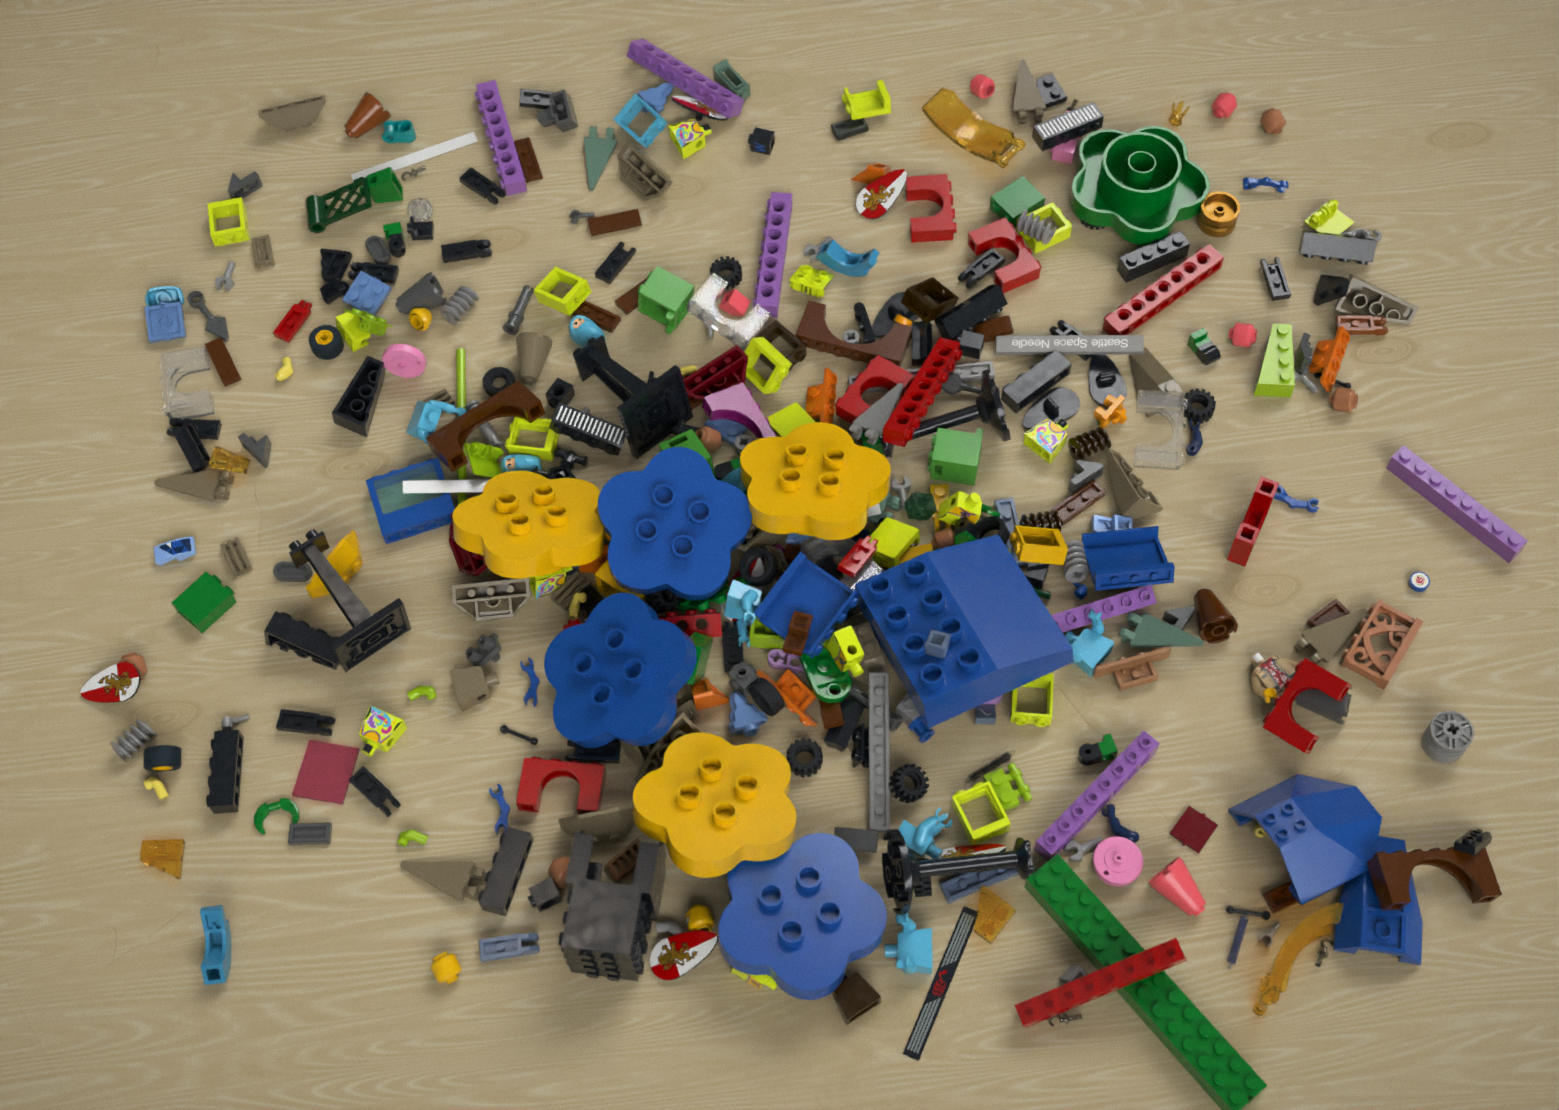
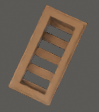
M639 838L631 842L605 864V867L616 882L635 870L638 856L635 850H639ZM629 854L635 859L633 862L629 859ZM622 859L628 864L626 868L621 862ZM615 864L622 870L620 873L615 869Z

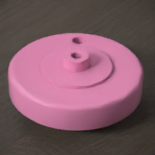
M406 344L390 345L384 350L382 356L385 368L392 374L404 378L420 376L425 371L427 364L426 357L420 350Z
M1113 836L1102 840L1096 846L1092 856V866L1095 874L1101 881L1110 886L1123 887L1130 885L1139 877L1143 868V856L1139 847L1134 842L1124 837Z

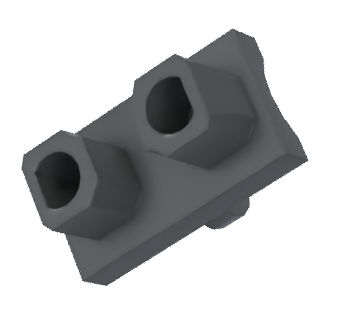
M492 633L489 637L482 635L478 639L477 648L469 647L466 650L467 659L473 662L474 667H483L490 660L497 662L500 659L499 652L502 648L497 641V634Z

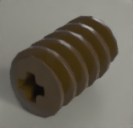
M1097 427L1095 430L1092 429L1089 433L1085 432L1082 435H1077L1075 438L1072 437L1068 441L1069 451L1075 460H1078L1077 455L1081 459L1085 458L1084 452L1087 456H1091V450L1095 454L1098 453L1097 447L1101 451L1105 450L1104 444L1107 448H1111L1110 438L1102 427Z
M1052 510L1051 514L1045 511L1044 515L1038 512L1036 517L1033 513H1030L1029 517L1026 514L1021 516L1020 526L1058 528L1061 532V520L1056 510Z

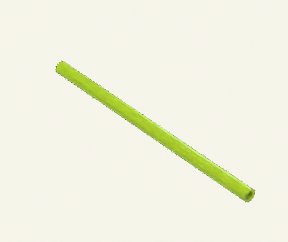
M458 348L456 350L457 408L465 409V349ZM464 443L463 452H464V454H465V456H466V458H467V453H466V448H465V443ZM467 463L457 469V480H467ZM467 492L457 493L458 505L467 500Z

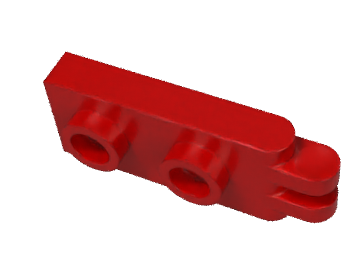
M301 300L298 305L294 304L273 331L274 337L290 343L311 315L312 304L306 303L304 300Z
M867 535L865 539L860 538L838 564L837 569L854 579L877 551L878 547L876 545L878 540L874 539L869 543L872 538L871 536Z

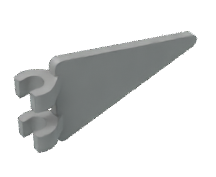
M902 383L897 384L853 421L849 428V431L853 432L852 439L859 440L864 429L867 430L865 436L869 437L867 443L874 445L877 442L879 434L883 435V427L897 405L903 390Z

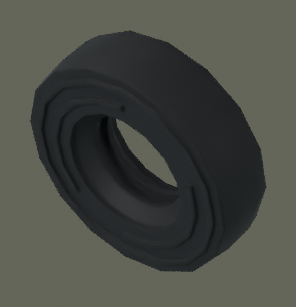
M504 367L492 368L483 377V388L491 397L515 383L513 373ZM496 378H504L506 380L505 385L498 388L494 387L492 382Z

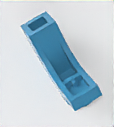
M833 239L822 244L816 258L836 272L847 276L861 277L867 275L869 269L876 264L879 252L874 248L862 254L852 253L842 248Z
M223 905L202 907L200 915L205 934V955L201 964L204 984L226 983L231 965L229 920L225 918Z

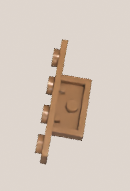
M1157 647L1151 652H1139L1133 657H1121L1115 662L1100 663L1094 669V679L1113 674L1120 691L1157 681L1158 675L1153 662L1169 658L1171 648Z

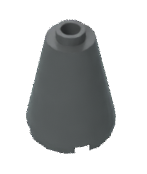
M429 272L400 295L395 305L400 313L409 314L414 308L431 309L443 306L447 299L446 297L442 298L444 291L435 275L432 276V272Z
M1309 689L1301 692L1295 700L1297 705L1344 725L1345 721L1342 720V717H1347L1351 694L1347 692L1343 700L1339 702L1320 690Z

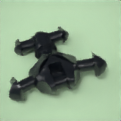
M557 447L553 454L554 457L563 458L560 461V466L549 468L548 471L538 470V466H536L530 472L542 475L547 479L576 478L571 473L574 463L580 464L582 467L586 466L588 458L587 456L584 458L577 456L574 451L566 452Z

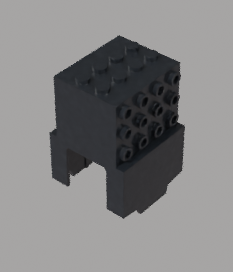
M584 831L575 833L565 880L568 889L567 904H569L568 912L565 911L563 915L564 932H560L558 944L561 946V952L564 953V958H566V963L569 965L571 972L586 974L590 978L603 976L611 981H619L620 979L638 981L639 974L642 975L644 971L642 956L647 953L648 949L646 934H650L652 921H657L666 876V851L664 843L659 841V844L640 841L633 882L631 885L600 881L603 863L590 862L594 835H587Z

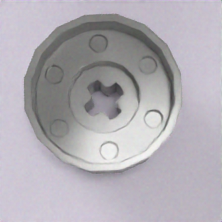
M1455 711L1440 712L1431 720L1429 726L1424 731L1421 739L1422 748L1426 755L1439 763L1455 762L1471 744L1474 737L1473 726L1469 719L1461 713Z

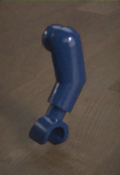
M1192 419L1189 422V428L1193 431V439L1186 447V453L1189 456H1195L1203 445L1202 434L1199 430L1201 427L1200 419H1198V425L1195 427L1192 426Z
M1107 804V808L1102 810V815L1109 818L1108 822L1113 834L1127 838L1134 843L1138 842L1139 834L1122 826L1119 819L1115 816V806Z

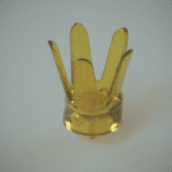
M1183 101L1179 102L1176 110L1174 109L1175 103H1172L1169 123L1173 126H1180L1182 124V119L1190 108L1187 107L1181 114Z

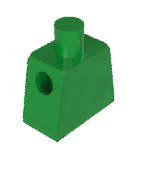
M391 167L367 175L370 195L375 203L403 200V186Z

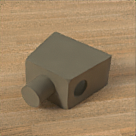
M482 666L450 671L462 711L491 697L489 687L500 684L497 673L485 676Z

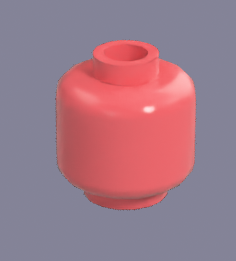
M978 74L971 80L970 91L973 95L986 99L994 93L995 84L991 78Z
M1229 92L1219 94L1211 106L1214 116L1219 119L1222 117L1229 118L1237 107L1236 97Z
M1236 323L1229 330V339H1232L1234 346L1250 347L1252 343L1255 344L1257 329H1254L1252 324Z

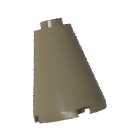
M523 332L517 336L519 379L522 383L532 385L538 381L552 347L553 341L551 338L545 335L542 338L538 337L537 333Z

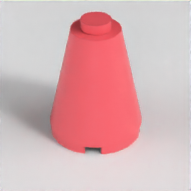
M1180 857L1170 862L1148 882L1150 887L1189 916L1194 914L1196 917L1205 910L1203 905L1206 902L1183 859Z

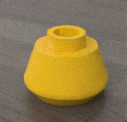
M414 308L409 313V322L416 330L425 331L432 322V314L426 308Z

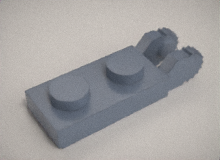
M518 933L480 939V961L488 962L537 954L540 952L539 946L523 947L522 942L538 940V933L522 935Z

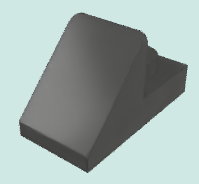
M255 171L241 180L232 173L228 193L231 199L240 197L243 199L263 185Z
M245 433L238 436L243 448L264 468H267L271 452V442L268 436L265 435L259 441H256L252 436L248 437Z
M1075 460L1073 470L1076 474L1070 478L1068 490L1073 494L1090 481H1095L1101 477L1104 465L1102 463Z
M1189 606L1166 610L1162 619L1172 626L1184 630L1193 617L1195 607Z

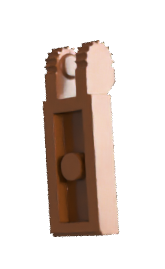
M1337 315L1335 318L1336 333L1339 326H1343L1349 335L1374 334L1382 336L1388 333V328L1383 326L1387 323V319L1384 317Z

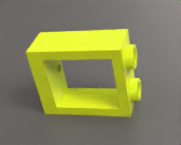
M242 197L207 203L210 236L215 246L250 240L247 210ZM239 215L240 227L217 231L216 219Z
M1053 202L1033 211V219L1040 216L1039 221L1051 216L1059 226V229H1056L1053 238L1048 244L1044 245L1042 240L1036 241L1029 234L1025 235L1023 231L1019 232L1016 224V231L1034 254L1070 238L1072 229L1071 222L1063 216L1061 209L1057 208Z
M556 266L533 290L539 303L568 316H571L592 293L587 280ZM560 281L573 286L563 299L550 294Z
M764 337L752 338L745 350V354L748 356L746 377L764 394L776 393L781 387L782 380L788 375L792 363ZM761 353L776 366L768 381L753 368Z
M514 417V421L509 426L510 437L506 439L505 448L508 449L509 455L530 454L538 456L540 460L553 461V451L556 450L559 434L549 429L551 419L538 418L529 423L522 418ZM521 430L547 432L544 448L517 445Z
M1054 673L1046 674L1020 686L1047 689L1046 714L1016 712V688L1011 692L1010 722L1017 725L1035 724L1038 727L1051 725Z
M989 781L976 783L971 789L966 791L959 790L952 796L951 805L971 845L982 843L1010 830L1011 823ZM986 795L998 820L972 830L960 805Z

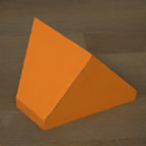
M879 163L868 164L864 171L851 180L870 184L879 177L889 173L891 166Z
M708 678L698 680L694 685L689 684L697 711L729 703L730 698L712 685Z

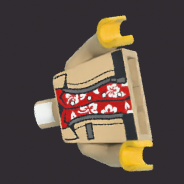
M1260 653L1255 654L1250 659L1256 667L1251 675L1253 692L1265 698L1266 703H1270L1285 691L1284 686L1287 680L1295 675V668L1299 662L1285 659L1275 654L1265 660Z

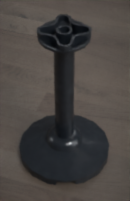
M990 370L982 371L981 395L976 398L975 405L921 421L919 428L915 429L912 440L935 433L938 428L948 429L977 419H981L983 423H989L1003 442L1011 440L1009 428L1007 429L1004 418L1006 415L995 381L989 377ZM879 434L885 456L892 458L894 445L883 442V435Z
M888 829L884 834L883 840H888L887 853H882L883 878L887 897L894 899L897 908H893V911L898 915H904L910 910L913 888L919 883L920 878L1016 868L1021 879H1027L1029 874L1034 872L1030 842L1021 837L1016 839L1013 851L918 861L915 855L909 853L904 837L899 830Z

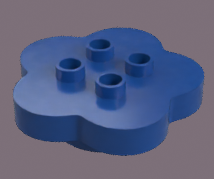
M672 447L659 452L642 471H629L614 476L603 486L598 498L599 520L605 532L611 538L608 548L609 570L619 586L635 594H651L667 589L675 595L688 600H703L715 595L727 581L731 564L730 553L738 548L746 539L752 521V514L746 495L736 486L715 479L711 467L704 457L696 451L685 447Z
M616 593L603 599L593 609L585 623L571 626L560 632L552 640L546 651L544 659L545 674L550 684L556 689L553 719L557 730L565 738L585 748L600 747L614 739H620L633 746H646L657 742L671 728L677 710V692L688 682L695 669L697 652L694 642L673 623L659 620L653 608L633 594Z
M827 833L806 835L795 841L784 854L767 861L743 860L727 874V889L731 902L723 911L719 921L718 942L722 956L729 965L742 973L772 977L775 983L790 996L803 1000H816L829 995L842 982L848 964L871 954L883 939L887 922V910L884 901L874 888L860 879L859 864L855 852L848 843L835 835Z

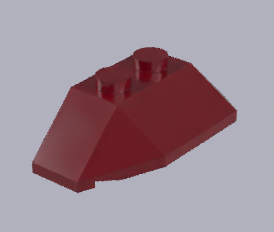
M735 345L683 379L688 397L703 401L705 396L740 383L745 384L748 356L738 345Z
M452 512L449 544L458 568L462 573L478 576L488 568L483 555L467 551L456 543L453 532Z

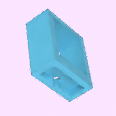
M636 94L633 95L613 119L645 148L653 143L656 136L668 124L664 118ZM644 107L657 119L639 137L628 125Z

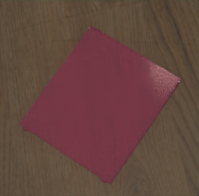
M309 740L292 796L343 805L350 784L348 779L352 777L360 749Z

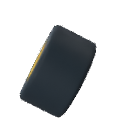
M322 325L310 333L309 345L317 358L321 360L334 359L343 351V339L336 327Z
M158 745L144 749L145 770L161 772L181 768V748L172 745Z

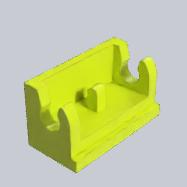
M346 312L336 316V328L352 352H356V350L369 344L368 341H362L370 338V333L361 331L359 327L361 320L358 316Z

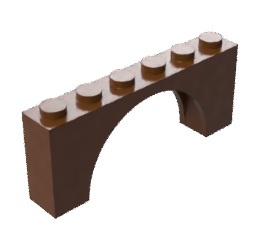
M808 301L795 334L798 339L806 344V348L869 363L871 359L874 360L877 355H880L901 367L912 338L911 326L894 323L892 329L875 342L851 344L840 340L828 329L825 323L826 305Z
M518 380L427 436L426 440L431 451L454 472L468 463L463 452L464 443L472 431L483 423L500 417H518L532 423L546 413L541 400Z
M1454 847L1447 848L1446 850L1433 848L1428 851L1415 849L1410 852L1398 850L1388 854L1385 851L1373 854V858L1366 862L1382 911L1398 910L1411 902L1409 880L1413 869L1419 865L1435 866L1451 874L1465 888L1472 904L1492 902L1500 897L1502 893L1486 848L1482 849L1475 856L1454 850Z

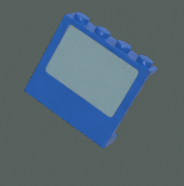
M438 457L427 459L424 462L412 464L399 470H392L387 474L374 476L366 480L386 544L451 524V513L455 508L450 493H403V481L445 480Z

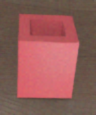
M733 289L724 294L718 307L728 314L743 316L751 301L738 290Z

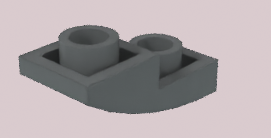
M1303 333L1296 353V363L1301 372L1304 371L1305 366H1310L1314 357L1310 355L1313 348L1310 347L1311 343L1308 342L1311 335Z
M835 827L834 835L843 839L853 850L877 853L879 832Z

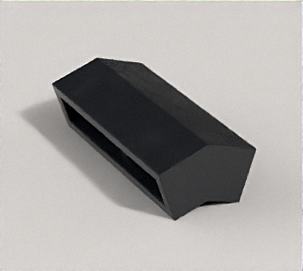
M923 320L912 323V365L922 366L932 350V324L930 322L925 323Z
M183 424L180 428L172 431L194 473L205 469L212 463L193 424Z
M849 699L842 700L840 704L844 725L829 728L824 738L827 747L835 748L840 752L846 749L865 708L860 703Z

